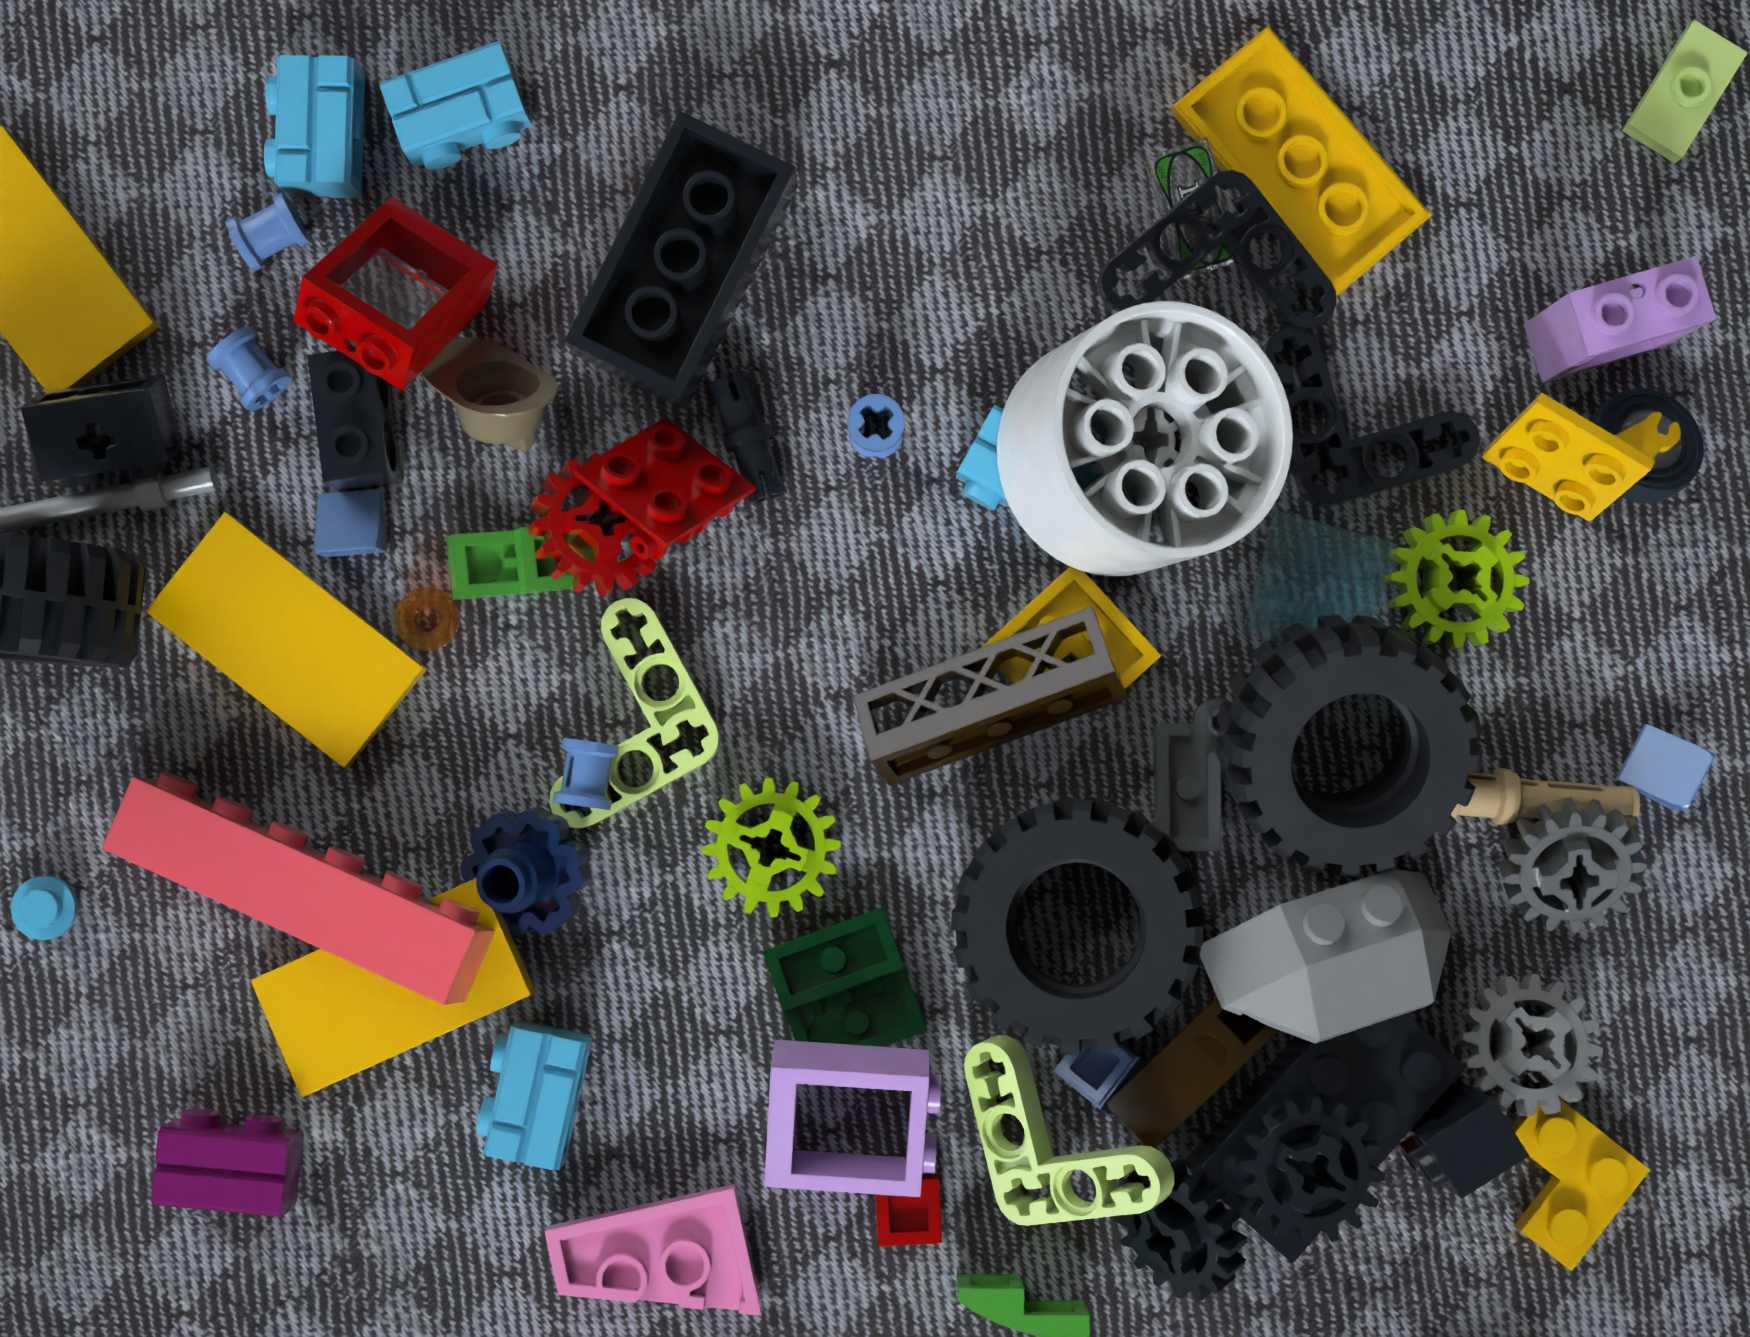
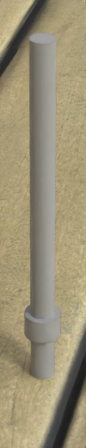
M213 466L169 475L161 471L148 476L133 477V482L0 508V533L138 506L143 512L170 507L174 499L218 491L219 481L217 473Z

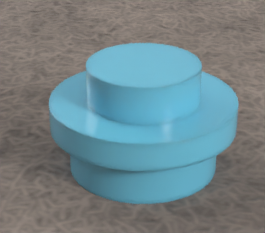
M39 876L27 880L17 889L11 903V914L16 927L24 935L36 940H49L63 935L72 927L78 913V901L75 892L68 883L54 876Z

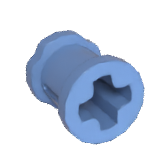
M283 192L273 197L272 205L242 220L234 216L225 221L229 235L237 250L253 272L263 268V260L294 244L304 247L311 243L303 222Z
M244 327L220 341L208 354L206 361L213 370H222L243 395L240 401L246 410L253 412L269 404L285 391L293 378L287 370L283 368L278 369L257 344L259 336L252 327Z
M882 394L866 395L856 401L850 409L847 419L849 441L854 450L866 458L876 457L883 459L895 453L902 443V434L905 427L904 413L899 404L889 396ZM869 414L875 420H880L884 416L890 419L887 423L889 437L883 440L877 434L870 435L867 439L862 436L865 432L864 417Z
M563 738L562 748L567 751L561 790L554 792L553 802L611 810L612 800L606 797L611 760L613 757L618 756L619 746Z

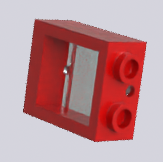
M391 196L302 276L293 321L305 328L315 338L330 344L361 364L368 372L380 376L402 391L486 307L498 263Z

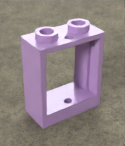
M1693 256L1570 292L1524 323L1541 381L1545 383L1661 349L1716 320V315L1698 258ZM1632 284H1637L1640 286L1638 288L1630 290V286Z
M775 1040L770 1072L764 1187L920 1197L922 1172L935 1173L937 1134L925 1133L927 1113L939 1114L941 1097V1074H929V1050ZM798 1084L911 1091L906 1157L794 1150Z

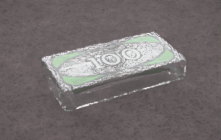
M1207 137L1147 156L1143 159L1160 217L1203 181L1218 173ZM1218 185L1213 189L1217 193L1218 199L1205 212L1198 215L1194 203L1187 208L1189 213L1193 214L1203 223L1209 239L1215 236L1216 231L1209 228L1206 224L1217 215L1229 211L1224 192ZM1178 223L1166 226L1164 230L1173 260L1177 261L1187 258L1194 246V238L1191 231L1186 226ZM1219 245L1179 280L1232 264L1234 261L1222 246Z

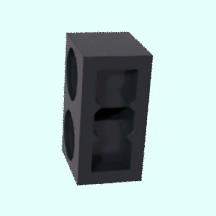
M340 351L307 355L323 483L341 492L402 484L403 477L391 384L380 376L368 372L361 364Z

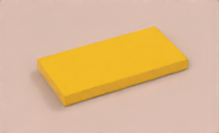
M1269 26L1264 28L1172 106L1171 114L1196 143L1207 150L1210 159L1221 171L1234 170L1245 174L1252 180L1330 279L1336 290V297L1432 216Z
M1 125L0 332L46 392L80 387L97 376L160 326L11 132Z
M227 512L222 514L145 611L343 768H349L427 670L424 665Z
M477 878L428 899L441 905L443 898H450L469 905L480 912L477 922L495 930L465 1002L443 1005L323 949H318L250 980L301 1098L536 992L502 913L489 907L479 896L476 886Z

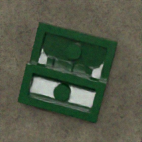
M883 907L762 951L781 1008L787 1016L795 1041L889 1047L928 1033Z

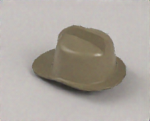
M476 337L454 338L421 371L422 378L435 391L454 404L462 428L467 435L474 440L484 443H504L521 452L532 448L535 432L538 431L544 418L545 406L555 399L559 390L555 377L546 371L535 367L511 349L495 341Z

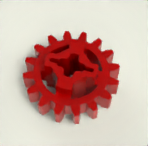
M593 454L586 461V464L600 456V454ZM573 458L567 461L561 468L562 477L551 473L542 483V487L548 495L538 494L531 502L530 508L543 517L534 520L530 524L528 534L543 536L545 543L534 554L537 559H545L551 556L554 558L557 564L550 575L554 580L560 578L566 572L574 575L573 591L579 593L590 581H595V587L599 596H606L613 590L615 580L624 591L630 589L638 582L636 572L647 576L654 570L657 564L651 558L646 560L640 559L633 551L628 558L618 562L617 556L622 553L621 542H628L635 536L636 524L574 476V471L581 466ZM581 488V495L578 497V507H570L566 512H560L566 496ZM593 515H596L599 525L590 524L588 520ZM600 525L608 526L611 530L604 536L602 535ZM571 547H573L579 554H581L583 558L579 556L577 553H575L571 549Z

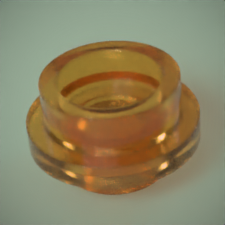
M423 587L415 589L405 595L397 606L395 613L397 632L406 644L415 649L434 651L443 648L453 640L459 629L460 615L456 603L448 594L436 588ZM427 608H434L439 615V623L435 629L425 632L419 626V615Z

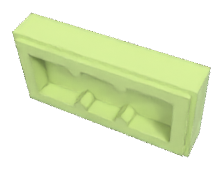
M1693 20L1683 31L1622 131L1673 163L1678 162L1687 152L1748 52L1696 20Z

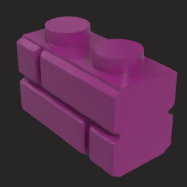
M188 1109L182 1111L181 1119L176 1118L160 1127L155 1156L157 1165L153 1175L151 1194L152 1205L278 1217L284 1216L295 1207L298 1198L299 1166L302 1159L304 1133L303 1130L285 1129V1118L271 1115H251L246 1117L245 1125L221 1123L222 1113L219 1111Z

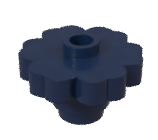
M535 806L521 812L519 815L511 810H504L492 815L484 825L472 832L471 844L475 853L464 858L460 865L461 874L465 880L464 883L477 878L476 886L479 896L489 907L502 913L509 932L514 938L532 929L546 935L560 928L566 920L575 916L580 911L581 901L577 891L586 887L592 879L591 869L587 864L589 860L587 847L582 842L568 840L569 824L567 820L562 816L550 814L542 807Z

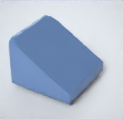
M371 489L318 494L314 535L315 554L322 557L387 552L383 490Z
M1644 724L1615 780L1626 786L1636 787L1639 793L1670 810H1686L1704 780L1715 758V754L1656 727Z
M1120 1042L1119 1048L1099 1052L1098 1047L1082 1048L1080 1054L1067 1053L1054 1069V1072L1098 1109L1114 1117V1114L1105 1104L1148 1063Z

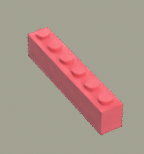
M161 772L158 780L132 777L101 849L443 1005L465 1002L495 932L494 929L477 922L480 914L477 909L450 898H443L441 905L419 896L423 886L413 880L391 872H386L384 878L381 879L363 871L362 869L366 861L355 854L329 846L325 854L307 846L306 843L309 835L299 829L273 821L270 828L251 821L250 818L253 810L243 804L220 796L216 797L213 804L195 796L198 785L185 778L167 772Z

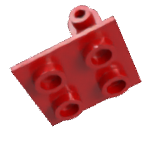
M665 417L574 471L575 477L636 524L635 536L631 538L630 544L635 555L643 560L648 558L660 559L667 553L668 547L677 541L686 542L694 534L702 532L713 518L727 516L732 512L734 504L755 492L756 489L752 483Z

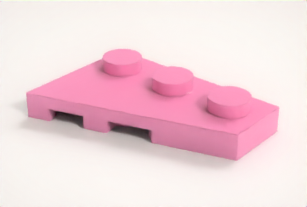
M736 1184L548 1226L544 1231L558 1295L636 1303L637 1300L679 1304L681 1308L703 1310L704 1307L739 1310V1314L762 1316L763 1308Z

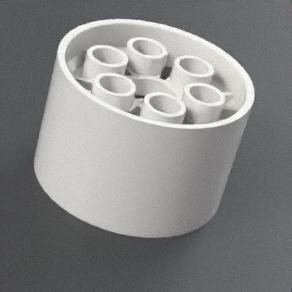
M1175 301L1143 303L1115 313L1042 356L1022 375L1013 388L1000 419L997 436V465L1001 485L1013 514L1030 538L1044 551L1062 563L1080 571L1103 576H1128L1221 550L1234 544L1251 532L1269 513L1285 483L1292 454V419L1285 390L1275 368L1259 345L1236 324L1220 314L1193 304ZM1123 361L1130 364L1137 373L1138 382L1135 388L1130 386L1124 379L1122 373ZM1074 371L1102 397L1101 400H1093L1068 388ZM1164 411L1173 417V420L1167 421L1164 418ZM1090 421L1092 423V430L1105 438L1104 445L1098 442L1092 435ZM1180 430L1181 436L1180 452L1174 450L1176 442L1174 432ZM1134 434L1137 442L1146 444V453L1142 446L1133 444L1132 438ZM1092 463L1089 467L1093 474L1101 473L1102 475L1082 490L1072 469ZM1187 480L1192 482L1198 489L1200 496L1198 508L1194 507L1187 499L1185 493ZM1122 488L1135 500L1136 505L1131 504L1125 498ZM1157 507L1159 508L1164 543L1148 542L1152 511Z

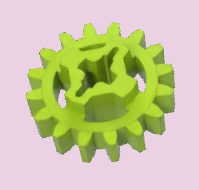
M1456 510L1450 513L1447 526L1444 519L1437 513L1424 518L1427 534L1415 526L1403 533L1406 542L1411 547L1409 549L1398 547L1390 551L1389 557L1401 566L1400 571L1385 575L1384 582L1399 586L1400 595L1392 598L1388 605L1390 608L1405 606L1409 614L1401 625L1404 630L1413 629L1419 625L1424 626L1422 642L1427 645L1436 643L1445 634L1447 649L1455 650L1463 647L1466 635L1474 646L1489 642L1486 627L1496 633L1505 632L1510 628L1503 612L1523 610L1525 604L1519 598L1513 596L1514 588L1528 585L1529 577L1514 574L1513 565L1521 562L1525 558L1524 551L1508 554L1504 548V545L1512 535L1508 529L1491 535L1488 533L1491 521L1490 516L1482 515L1477 517L1471 525H1468L1465 510ZM1447 538L1462 539L1474 544V546L1464 552L1455 551L1448 543L1443 545L1439 540ZM1492 567L1495 575L1494 591L1490 588ZM1418 568L1423 572V591L1419 593L1417 585ZM1460 568L1464 573L1459 582L1462 590L1452 592L1448 587V584L1453 579L1451 570ZM1449 608H1457L1464 616L1470 615L1472 620L1468 622H1453L1443 619L1438 615Z
M773 777L765 778L763 793L757 795L747 783L739 785L742 798L740 803L736 805L727 798H721L718 802L722 811L727 815L723 821H706L705 827L718 836L716 843H710L701 847L702 854L708 856H717L719 865L713 867L707 873L709 880L721 877L727 879L729 884L721 896L724 900L727 901L733 898L738 892L746 896L744 902L745 913L751 914L758 905V902L761 901L767 902L770 917H778L781 901L788 900L791 906L799 912L804 909L801 893L806 889L819 897L824 894L825 890L817 879L819 873L835 875L838 867L831 861L826 860L825 857L827 851L841 848V840L826 838L824 831L836 819L834 815H825L818 818L814 810L819 805L821 797L815 794L805 802L797 798L799 783L796 781H792L788 785L785 793H778ZM769 803L775 804L769 820L755 827L737 822L744 813L753 807ZM797 812L807 821L812 830L815 850L800 844L792 825ZM773 829H776L783 833L781 844L790 848L789 852L800 855L801 859L790 855L788 857L777 856L772 864H766L761 861L763 850L754 846L755 842L745 839L744 835L751 838L757 836L766 838ZM729 844L743 850L751 867L747 881L739 875L732 863ZM793 868L806 872L802 879L789 887L769 890L774 875L781 871Z

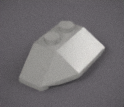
M1392 869L1280 904L1204 942L1203 946H1201L1200 958L1222 1009L1240 1016L1245 1014L1272 1028L1312 1043H1318L1432 1004L1435 1000L1452 931L1425 874Z

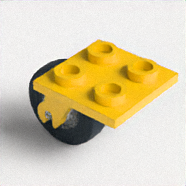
M1636 388L1621 392L1606 401L1594 413L1590 421L1541 393L1485 449L1481 458L1498 467L1508 478L1525 483L1552 499L1563 511L1579 515L1590 522L1619 497L1637 503H1656L1680 492L1693 480L1701 467L1704 456V443L1700 429L1689 411L1674 398L1656 390Z

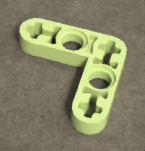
M624 598L611 604L602 617L601 632L607 647L651 727L617 745L619 746L618 756L613 757L611 760L608 782L622 798L611 804V810L590 808L592 813L587 817H584L583 813L579 810L568 812L564 804L553 802L554 792L561 790L563 776L555 782L550 791L549 800L552 813L564 817L569 827L585 828L608 818L706 764L716 755L720 747L721 734L718 725L656 612L651 606L639 599ZM627 610L634 617L645 615L648 623L640 629V632L647 647L653 648L660 640L665 649L664 653L645 657L633 670L627 659L628 657L640 655L629 638L617 639L614 633L622 625L619 615ZM659 664L672 667L679 678V688L675 695L665 701L651 699L643 686L644 676L647 671ZM688 721L695 728L704 725L709 734L701 741L704 751L700 755L695 756L690 749H683L671 755V760L678 765V768L667 773L663 756L650 743V739L661 734L662 744L667 746L682 736L679 725L683 722ZM633 750H640L646 753L651 758L654 766L650 781L638 788L625 784L618 773V764L622 756ZM607 792L606 797L610 799V794Z
M996 1035L974 1045L968 1051L964 1062L965 1077L995 1198L1001 1212L1010 1221L1018 1225L1029 1226L1138 1214L1152 1209L1171 1194L1175 1183L1172 1166L1161 1151L1151 1146L1139 1145L1053 1157L1030 1061L1024 1047L1008 1035ZM993 1059L994 1062H1003L1006 1073L1002 1075L999 1071H991L988 1060ZM1009 1093L1013 1094V1098L999 1104L997 1103L996 1095L1001 1094L1002 1097ZM1004 1113L1015 1116L1021 1122L1025 1134L1021 1146L1010 1143L1004 1137L1001 1130V1119ZM1074 1169L1084 1171L1093 1179L1096 1186L1094 1202H1086L1075 1194L1071 1186V1175ZM1136 1170L1138 1175H1148L1151 1186L1145 1189L1143 1183L1135 1182L1123 1184L1117 1188L1116 1179H1120ZM1023 1184L1026 1189H1038L1050 1184L1051 1193H1047L1033 1201L1031 1196H1022L1019 1185Z

